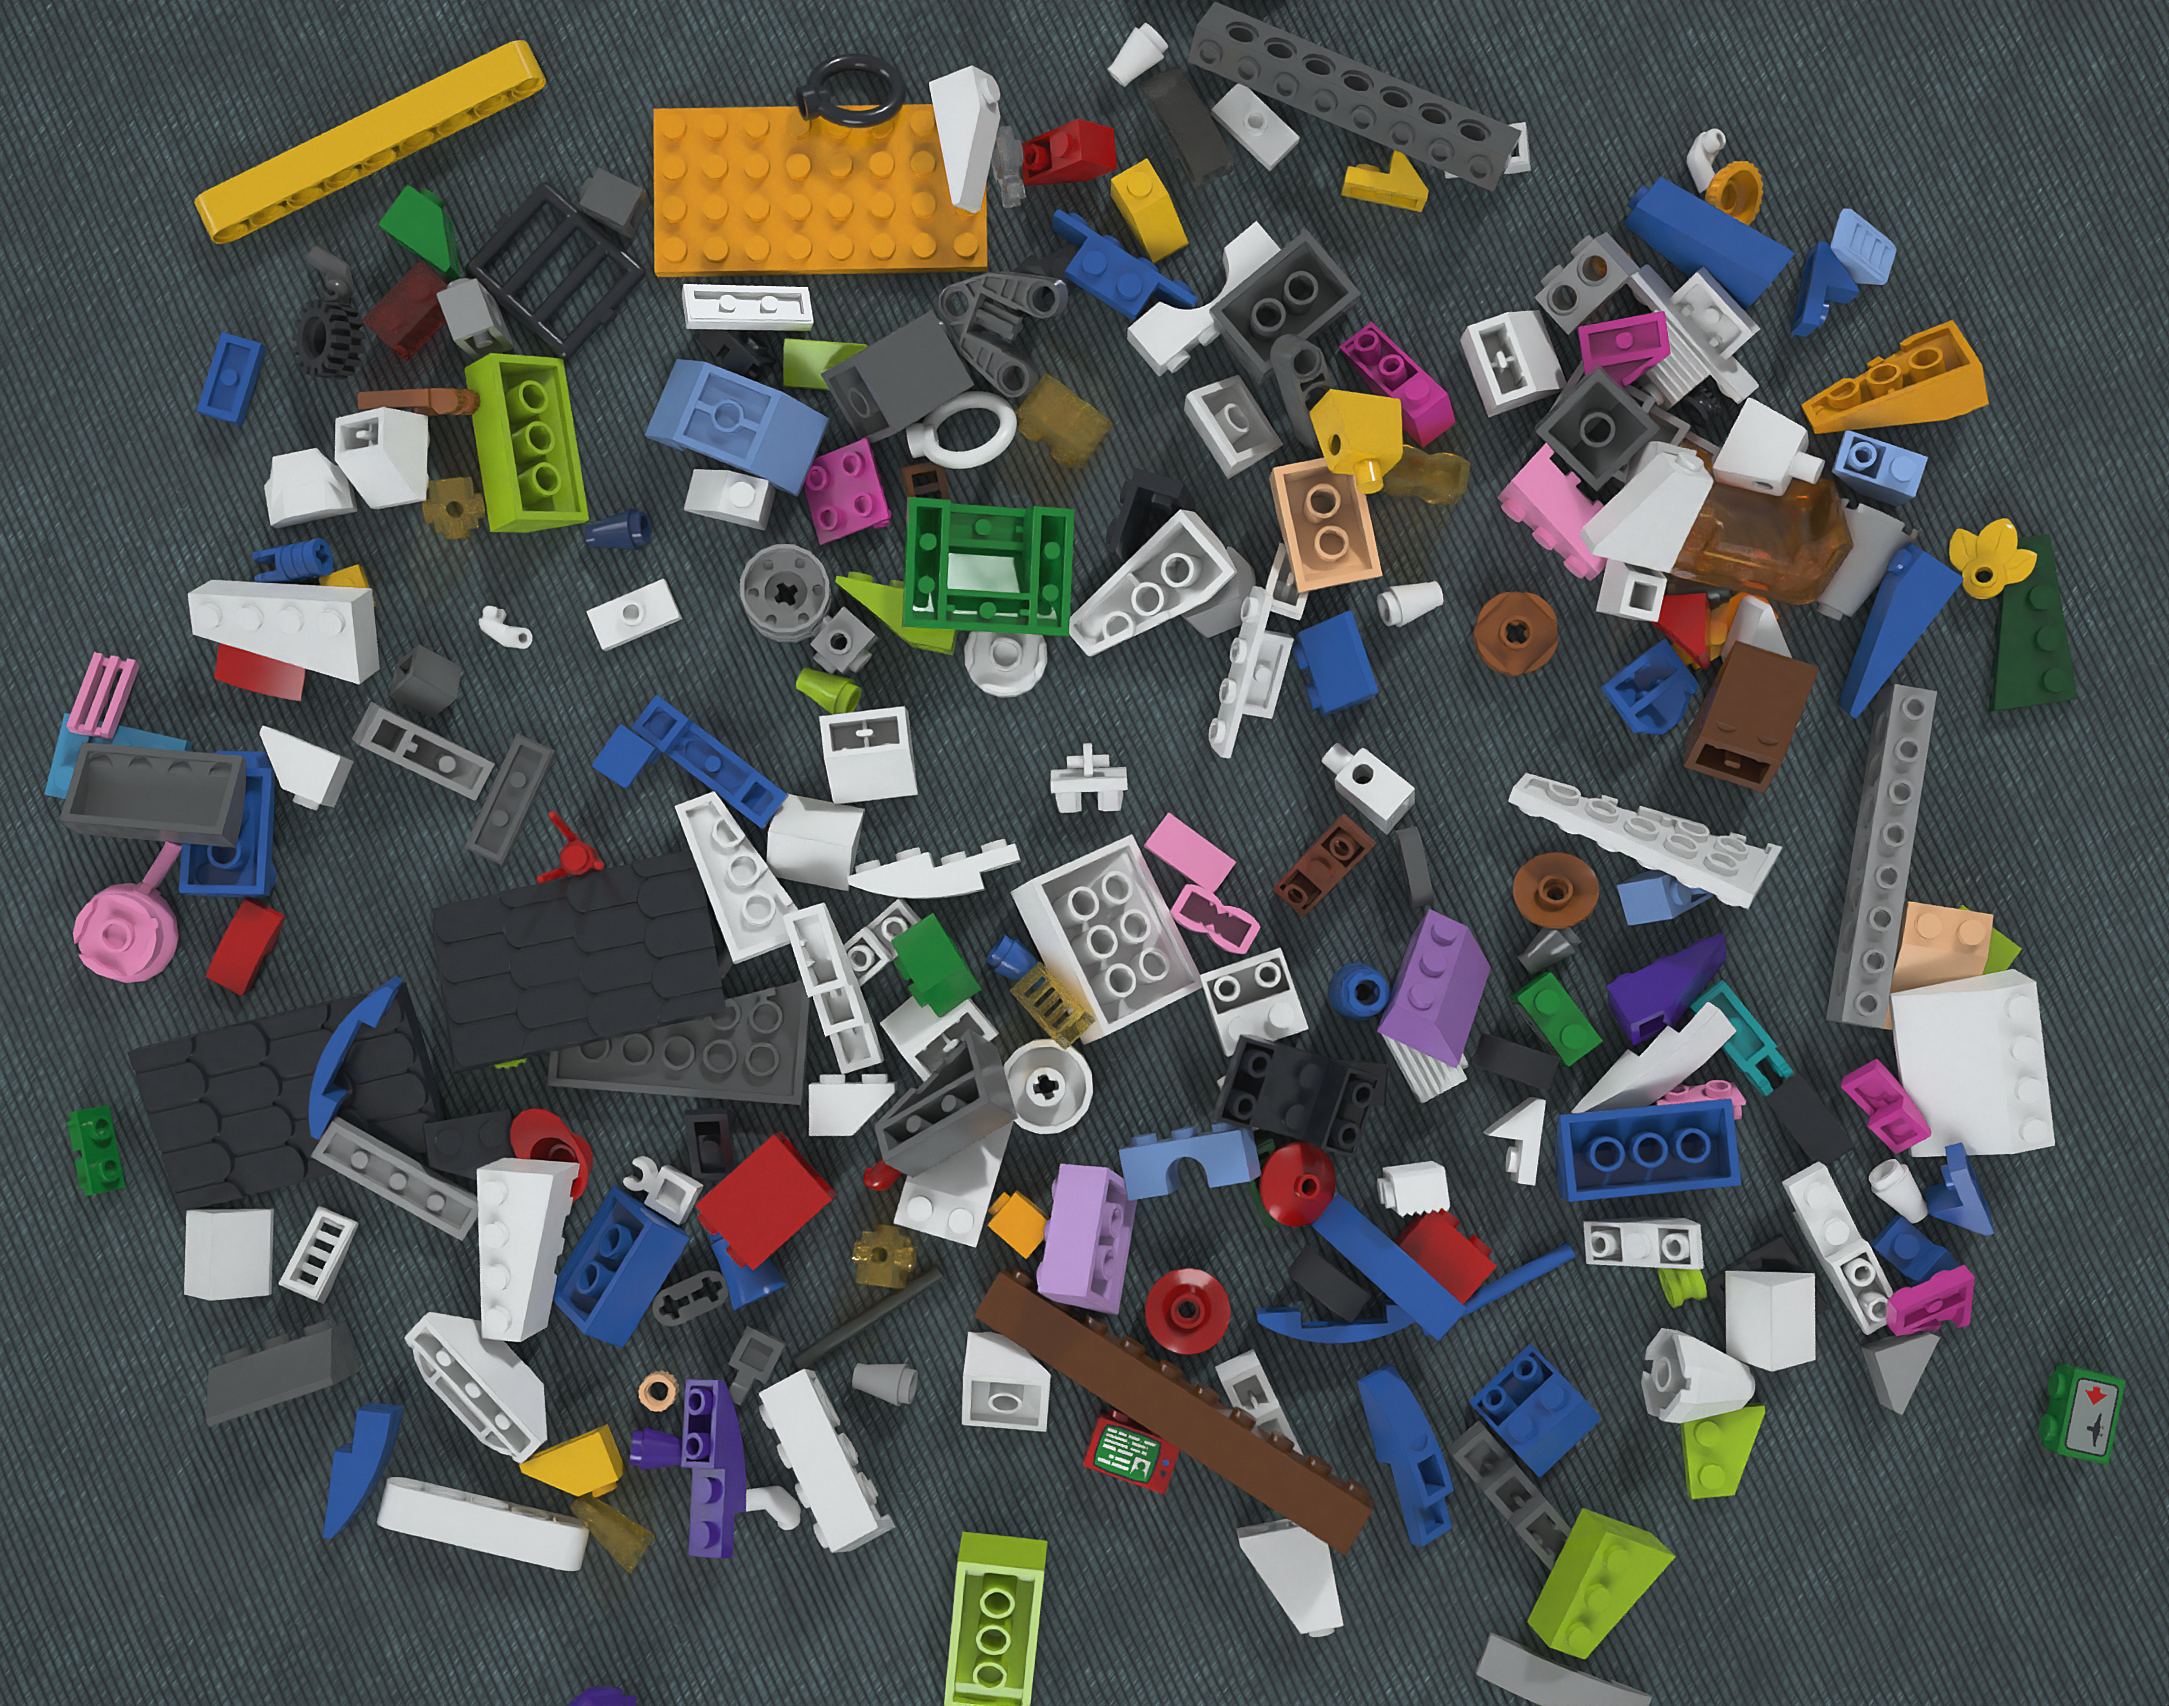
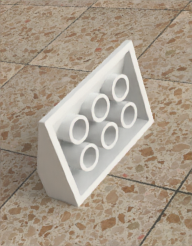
M1129 835L1036 877L1010 892L1083 1045L1102 1038L1202 988L1200 973L1133 835Z
M2015 969L1890 993L1889 1006L1899 1082L1931 1129V1137L1908 1148L1911 1157L1946 1156L1945 1146L1961 1142L1967 1155L2015 1154L2055 1146L2036 981Z

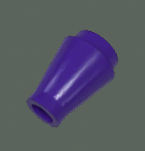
M644 1427V1431L633 1430L629 1465L640 1466V1470L681 1465L683 1438Z

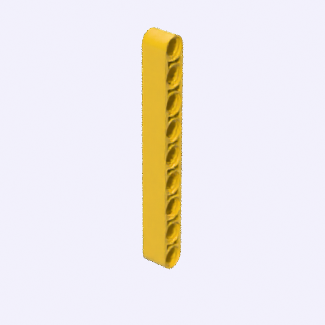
M523 40L512 41L206 190L196 197L194 204L214 243L224 244L235 241L535 94L545 86L546 79L529 44Z

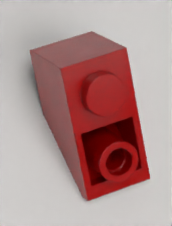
M1079 118L1020 144L1023 184L1027 186L1086 182L1117 169L1114 128Z

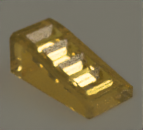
M1041 961L1009 990L1064 1050L1096 1021ZM1043 976L1046 981L1027 997L1024 993ZM1053 987L1055 991L1036 1007L1034 1003ZM1062 997L1064 1001L1046 1017L1044 1013ZM1071 1007L1074 1011L1055 1027L1053 1023Z
M589 1492L579 1496L570 1507L615 1560L631 1574L654 1540V1534L597 1497L594 1498Z

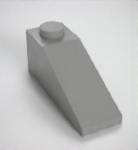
M373 702L370 703L352 737V740L359 746L476 801L495 765L493 762Z

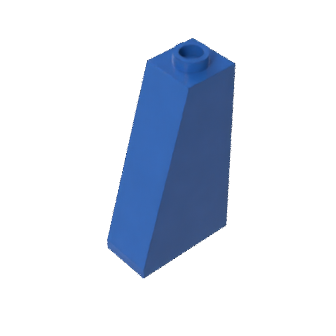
M1661 176L1650 190L1642 185L1627 204L1633 210L1623 223L1627 228L1691 278L1704 267L1744 311L1764 292L1794 256V253L1785 246Z

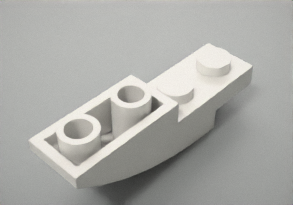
M1005 839L982 845L983 853L966 858L965 851L940 858L942 866L935 867L931 853L921 854L920 848L917 847L895 854L897 861L881 866L879 860L855 866L856 874L847 876L849 885L876 894L909 899H941L986 890L981 876L982 873L1021 862L1016 844L1007 846Z
M1818 1161L1784 1180L1782 1184L1796 1210L1793 1214L1825 1273L1862 1331L1869 1335L1886 1325L1887 1301L1894 1293L1870 1244L1861 1238L1826 1166Z

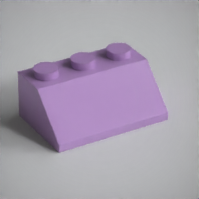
M1060 1164L1059 1175L1055 1178L1052 1185L1054 1203L1051 1219L1047 1221L1044 1230L1046 1242L1044 1259L1037 1269L1038 1292L1056 1302L1110 1315H1118L1137 1199L1128 1201L1124 1179L1109 1168Z

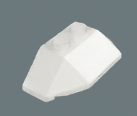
M428 1312L404 1337L407 1345L413 1349L414 1359L425 1382L483 1444L501 1454L512 1456L513 1460L522 1464L547 1440L544 1384L503 1340L482 1338V1321Z

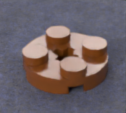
M1505 592L1495 596L1483 606L1476 617L1471 636L1477 654L1489 668L1506 676L1516 677L1532 673L1550 660L1557 648L1558 622L1551 606L1538 595L1528 592ZM1510 623L1513 627L1522 624L1526 630L1522 633L1525 639L1523 644H1520L1518 641L1511 643L1507 640L1508 631L1505 629L1507 624Z

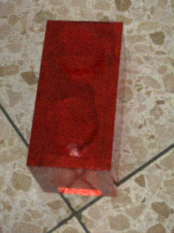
M420 260L362 321L407 362L446 322L436 293L446 290L447 284Z

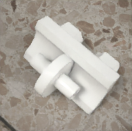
M1083 743L1084 756H1067V769L1051 770V793H1056L1060 813L1082 811L1081 792L1098 791V810H1121L1123 790H1128L1126 767L1099 768L1109 767V755H1092V743Z

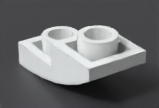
M903 898L897 899L868 926L862 928L843 945L860 987L898 956L891 940L921 921Z

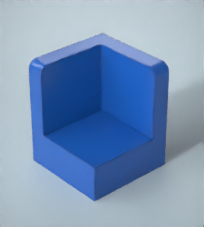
M620 724L591 766L623 788L628 789L645 764L648 762L654 765L662 751L629 728Z

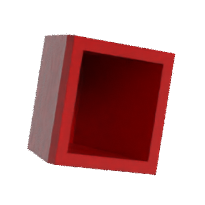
M782 1132L772 1135L695 1206L701 1212L697 1219L702 1226L713 1236L719 1232L730 1244L725 1250L734 1262L741 1268L748 1265L752 1270H755L838 1194Z

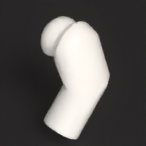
M1713 128L1701 133L1695 139L1687 155V165L1700 195L1706 193L1707 187L1715 175L1711 165L1719 150L1723 149L1726 144L1725 135L1719 129Z

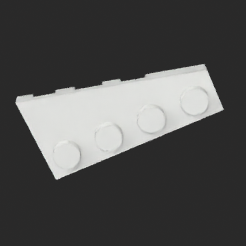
M715 791L676 805V812L734 964L790 944L791 941L782 915L798 911V909Z

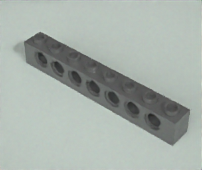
M1218 2L1213 3L1196 26L1188 62L1493 192L1510 163L1522 132Z

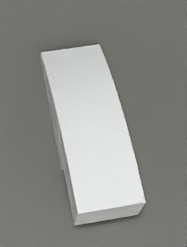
M1254 1349L1216 1366L1215 1369L1233 1408L1239 1407L1249 1412L1257 1419L1255 1425L1267 1433L1271 1434L1272 1430L1288 1437L1295 1444L1293 1449L1303 1455Z

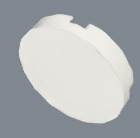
M971 631L964 648L965 666L972 681L984 692L1000 698L1017 697L1030 691L1042 678L1047 665V645L1042 635Z

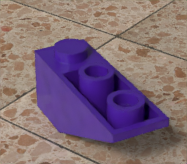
M1723 933L1711 938H1701L1683 951L1672 956H1662L1656 959L1650 966L1635 973L1620 975L1613 983L1606 985L1609 1008L1633 1046L1660 1034L1667 1026L1672 1028L1726 961V941Z

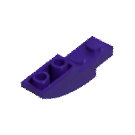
M686 1379L681 1467L693 1468L688 1556L719 1559L732 1558L734 1516L737 1512H746L745 1459L738 1418L724 1380Z

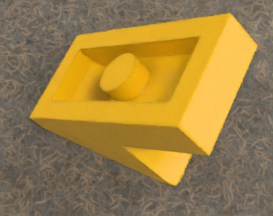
M1393 149L1387 174L1381 173L1379 168L1369 164H1358L1356 167L1348 166L1341 196L1422 212L1429 190L1405 154Z

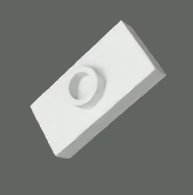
M1239 83L1211 109V115L1269 171L1299 143L1300 137L1248 87Z
M661 579L586 611L601 648L605 652L682 619L665 579Z

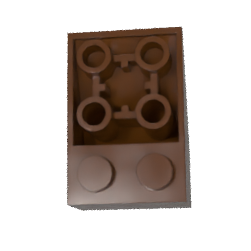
M1735 640L1685 736L1683 767L1765 793L1784 759L1817 676L1818 667Z

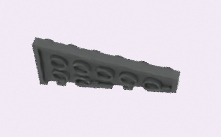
M803 980L725 999L726 1010L721 1014L550 1052L547 1086L803 1105L812 996H807Z

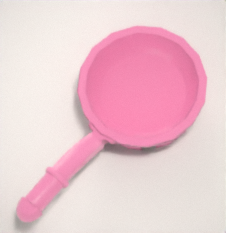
M165 842L160 854L144 877L143 883L111 885L94 895L77 916L73 930L74 944H79L82 954L78 955L82 962L96 974L124 983L146 981L162 972L174 957L179 939L177 919L168 902L160 896L161 892L156 890V888L159 887L182 850V843Z

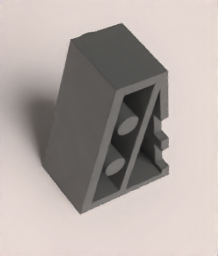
M970 1029L959 1038L962 1044L946 1060L940 1058L931 1067L934 1073L917 1090L911 1087L874 1125L883 1162L912 1178L1018 1118L997 1046Z

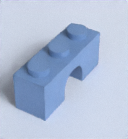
M1217 1122L1211 1124L1212 1131L1197 1133L1196 1126L1172 1130V1138L1157 1140L1156 1133L1131 1137L1132 1144L1119 1150L1128 1201L1168 1195L1180 1189L1178 1167L1183 1157L1194 1158L1202 1164L1207 1174L1209 1188L1249 1182L1261 1176L1253 1129L1249 1130Z

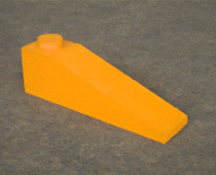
M1951 320L1911 335L1900 342L1901 350L1885 360L1879 356L1867 363L1868 370L1855 379L1843 378L1801 404L1802 411L1815 434L1948 420L1989 404L1982 364L1955 322Z

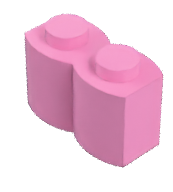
M1185 885L1170 910L1171 916L1181 926L1193 932L1206 933L1216 946L1234 954H1246L1261 928L1250 914L1236 907L1223 906L1221 901L1212 892L1197 885Z

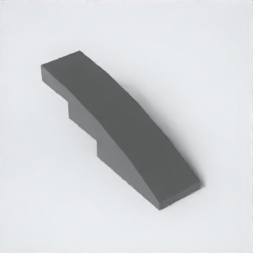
M1478 1420L1447 1447V1450L1543 1563L1552 1571L1572 1529Z

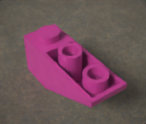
M1370 322L1339 346L1342 354L1376 396L1400 399L1402 428L1422 448L1456 423L1448 393L1373 322Z

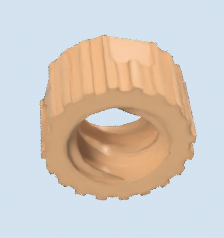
M662 1370L648 1375L639 1386L640 1401L650 1411L654 1412L667 1410L671 1404L675 1403L680 1391L679 1384L674 1375ZM662 1382L668 1387L666 1399L660 1401L653 1398L651 1395L653 1383Z

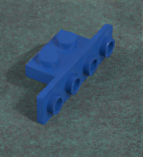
M1060 209L1056 210L1053 215L1052 230L1080 248L1066 268L1064 277L1134 322L1152 295L1173 308L1183 310L1196 309L1198 299L1194 296L1193 290L1188 285L1179 280L1170 281L1159 273L1158 268L1151 261L1143 257L1136 259L1125 252L1123 245L1112 236L1103 235L1102 237L1089 228V224L1078 214L1073 212L1066 214Z

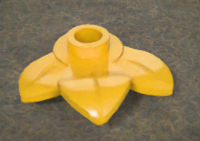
M2003 518L1990 523L1980 532L1979 536L1964 529H1957L1952 535L1949 547L1950 562L1956 569L1962 572V577L1965 578L1962 581L1963 588L1974 598L1989 599L1995 597L2003 590L2005 585L2022 582L2032 573L2035 567L2037 554L2029 550L2017 549V531L2009 519ZM1981 571H1988L1993 576L1986 583L1977 581L1975 577Z

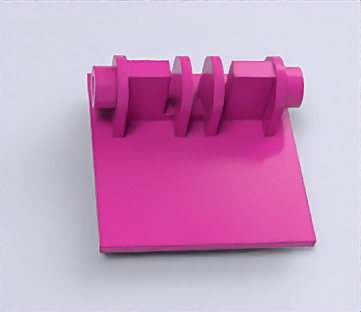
M864 438L814 459L803 486L820 545L835 541L870 526L878 529L890 525L889 519L892 513L891 510H888L884 495L885 488L881 485L882 478L878 474L874 460L875 453L871 449L869 438Z

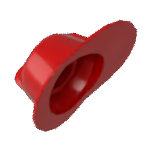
M532 1108L520 1113L514 1119L510 1129V1141L517 1158L580 1163L578 1176L576 1179H573L570 1197H573L572 1202H575L583 1195L593 1167V1153L590 1145L577 1133L570 1132L565 1123L548 1110Z

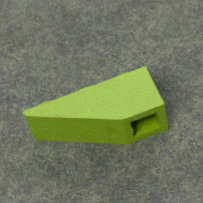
M849 572L848 578L836 576L835 582L844 593L911 647L954 655L958 630L902 627L903 581L890 580L889 586L872 583V576L858 572Z

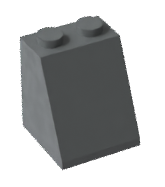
M932 310L913 319L821 373L822 378L858 440L869 438L870 444L898 433L974 385L969 376L967 364L957 355L948 339L945 325L936 318Z

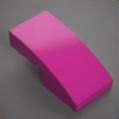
M1878 1059L1843 1077L1841 1088L1869 1115L1868 1127L1895 1154L1931 1137V1129L1912 1099Z

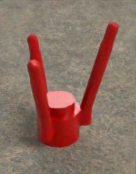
M555 811L549 812L548 817L567 838L568 844L562 848L560 853L561 866L558 869L537 876V882L544 883L558 878H566L569 874L582 875L594 869L602 870L605 864L602 860L598 859L596 850L591 845L580 842L579 835L574 833Z

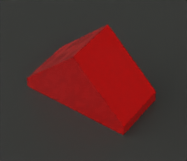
M1706 593L1663 596L1658 622H1649L1705 670L1711 663V607Z

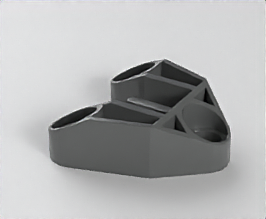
M1003 271L988 272L944 288L939 295V311L958 352L1003 395L1011 398L1029 395L1035 389L1038 381L1036 364L1031 358L1019 351L1018 347L984 331V327L1012 341L1015 340L1017 333L1022 331L1023 324L1021 322L1023 317L994 304V300L1041 319L1059 316L1065 310L1068 302V290L1064 282L1053 277ZM1045 286L1052 289L1055 294V304L1049 311H1045L1042 304V294ZM957 291L964 293L968 299V309L962 316L956 314L951 306V299ZM1015 366L1020 367L1025 374V383L1019 390L1013 384L1012 375Z

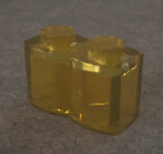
M1045 373L1015 412L1016 419L1020 423L1017 429L1034 443H1037L1040 439L1053 448L1050 454L1067 468L1075 465L1082 470L1112 431L1113 423L1102 413L1080 399L1064 384Z
M1403 445L1401 460L1382 477L1384 486L1380 491L1398 498L1417 495L1422 500L1431 504L1453 505L1458 503L1466 492L1471 463L1454 454L1437 453L1429 456L1418 448Z

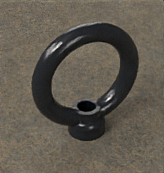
M849 53L837 55L821 62L809 75L807 84L796 87L795 94L797 106L804 121L817 119L821 116L825 120L842 127L869 128L889 121L902 109L906 99V86L900 73L888 62L871 55ZM864 71L884 80L889 87L890 94L888 99L876 108L852 111L832 104L824 84L830 77L841 72Z

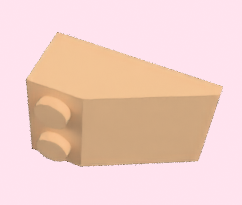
M1325 458L1274 467L1269 480L1280 530L1298 593L1382 577L1366 495L1358 491L1355 476L1333 473L1328 469Z
M1904 902L1890 993L1981 976L1988 958L1994 915L1917 902ZM1888 1002L1884 1029L1893 1030Z

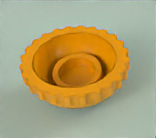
M1734 161L1732 164H1727L1726 167L1719 170L1711 179L1706 190L1705 202L1750 226V223L1755 220V216L1760 210L1759 206L1762 203L1763 181H1761L1762 175L1759 174V169L1755 168L1754 164L1748 161Z

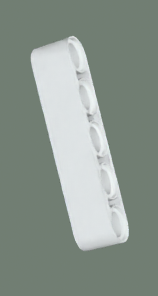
M403 1477L387 1479L376 1522L379 1526L386 1529L564 1571H577L581 1569L591 1528L590 1523L575 1517Z

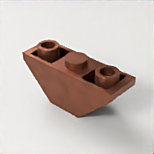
M1343 814L1309 847L1272 890L1298 914L1304 917L1374 847L1376 842L1348 816Z

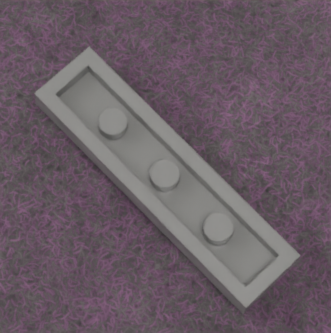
M337 1116L333 1119L311 1155L314 1159L463 1241L478 1217L477 1195Z

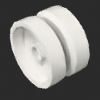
M1054 1038L1035 1039L1019 1047L1004 1064V1072L1018 1116L1014 1121L1023 1129L1038 1134L1059 1133L1075 1125L1088 1110L1093 1095L1092 1071L1084 1055L1071 1044ZM1043 1077H1048L1049 1080L1055 1082V1088L1052 1092L1044 1093L1040 1090L1039 1083Z

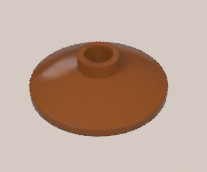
M1550 852L1535 856L1522 865L1514 878L1513 898L1521 914L1532 923L1546 928L1561 929L1582 922L1593 912L1599 898V884L1594 871L1583 860L1566 853ZM1552 894H1559L1563 899L1552 900L1548 897Z

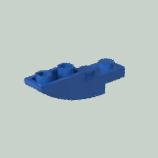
M1386 1364L1358 1380L1357 1383L1378 1462L1388 1463L1391 1466L1410 1542L1413 1545L1424 1547L1452 1528L1444 1497L1453 1492L1454 1489L1439 1444L1422 1409L1394 1366Z

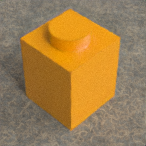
M1016 1189L1011 1196L1003 1192L988 1209V1212L993 1217L987 1226L1027 1259L1044 1239L1045 1225L1051 1218Z

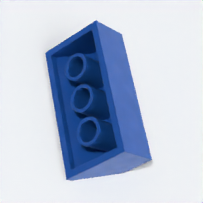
M1731 1098L1558 1115L1554 1154L1558 1193L1560 1198L1568 1202L1741 1185Z

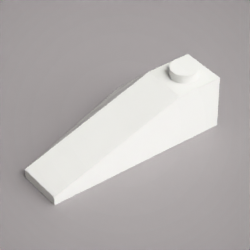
M1180 509L1070 617L1069 634L1088 656H1093L1207 602L1237 573V570L1222 542L1195 512Z

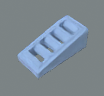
M1843 208L1840 212L1830 248L1855 283L1884 285L1890 274L1896 254V247L1886 236L1852 209Z

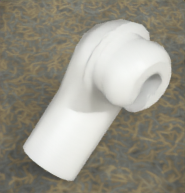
M486 606L483 609L482 619L479 618V625L483 632L505 647L525 649L531 645L532 634L527 628L503 624L506 618V612L503 609H497V607Z
M769 1486L746 1490V1512L766 1509L778 1522V1526L784 1530L794 1529L800 1523V1506L783 1487Z

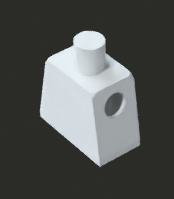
M1748 397L1712 469L1715 482L1720 485L1782 496L1793 477L1815 484L1821 475L1825 460L1805 453L1809 441L1808 432L1804 427L1755 399Z
M1336 743L1321 761L1337 775L1334 779L1336 790L1385 834H1388L1415 804V788L1364 748H1361L1353 756L1343 746ZM1363 776L1371 779L1366 784L1355 782L1359 777Z

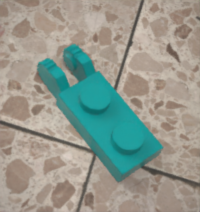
M1718 980L1688 1007L1694 1016L1707 1002L1721 1010L1736 1029V1032L1720 1048L1739 1072L1744 1073L1750 1083L1763 1096H1768L1774 1091L1768 1079L1755 1066L1764 1057L1779 1077L1787 1080L1794 1074L1783 1057L1775 1049L1778 1046L1723 980Z

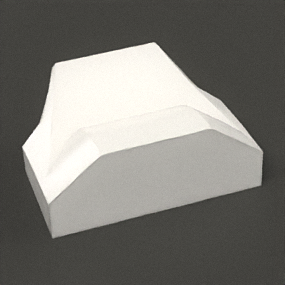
M317 448L272 458L270 479L264 485L270 524L274 528H282L358 511L351 481L339 466L330 462Z

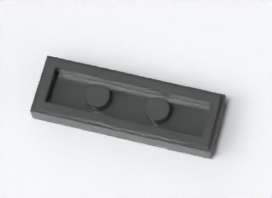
M516 733L464 846L465 849L506 866L558 751Z

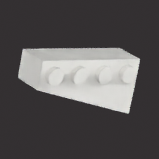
M210 580L188 593L193 635L356 684H361L380 669L371 588Z
M502 1158L477 1169L483 1339L521 1342L547 1328L557 1275L554 1274L557 1256L561 1255L565 1238L561 1236L565 1216L569 1215L571 1211L573 1197H570L573 1179H576L578 1176L580 1163Z
M803 1369L760 1392L759 1395L763 1402L759 1406L760 1414L769 1429L775 1428L781 1441L777 1445L778 1453L788 1469L793 1467L799 1483L795 1485L797 1495L805 1508L811 1507L817 1523L813 1525V1528L822 1547H829L832 1553L852 1551L895 1528L890 1515L886 1514L880 1517L874 1505L877 1503L876 1497L879 1494L871 1479L868 1480L862 1472L857 1473L854 1466L858 1464V1454L851 1441H849L844 1433L838 1435L834 1429L840 1425V1420L815 1372Z

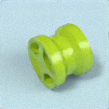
M1658 1268L1663 1292L1672 1308L1682 1306L1684 1300L1690 1298L1701 1300L1707 1297L1706 1285L1700 1269Z

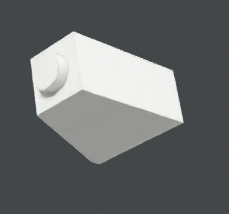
M1660 452L1582 528L1580 536L1591 554L1670 573L1714 482L1713 478L1704 468V462L1697 456L1686 452H1679L1678 456Z
M1289 1519L1236 1528L1241 1549L1301 1634L1309 1633L1311 1637H1321L1332 1634L1335 1631V1627L1343 1626L1328 1544Z

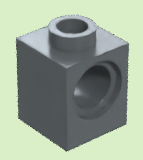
M599 167L593 178L589 177L586 179L579 196L581 200L579 205L590 219L630 239L633 238L651 204L643 189Z

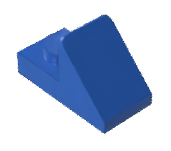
M1819 241L1806 255L1790 334L1807 337L1819 325L1822 326L1829 311L1828 300L1847 304L1859 294L1857 285L1826 242Z
M1963 1143L1945 1146L1948 1164L1941 1166L1945 1183L1929 1186L1925 1189L1929 1214L1985 1236L1994 1234L1989 1205Z
M1898 1214L1892 1218L1870 1244L1877 1254L1913 1286L1929 1281L1933 1275L1940 1271H1951L1960 1267L1946 1248L1933 1244L1908 1220Z

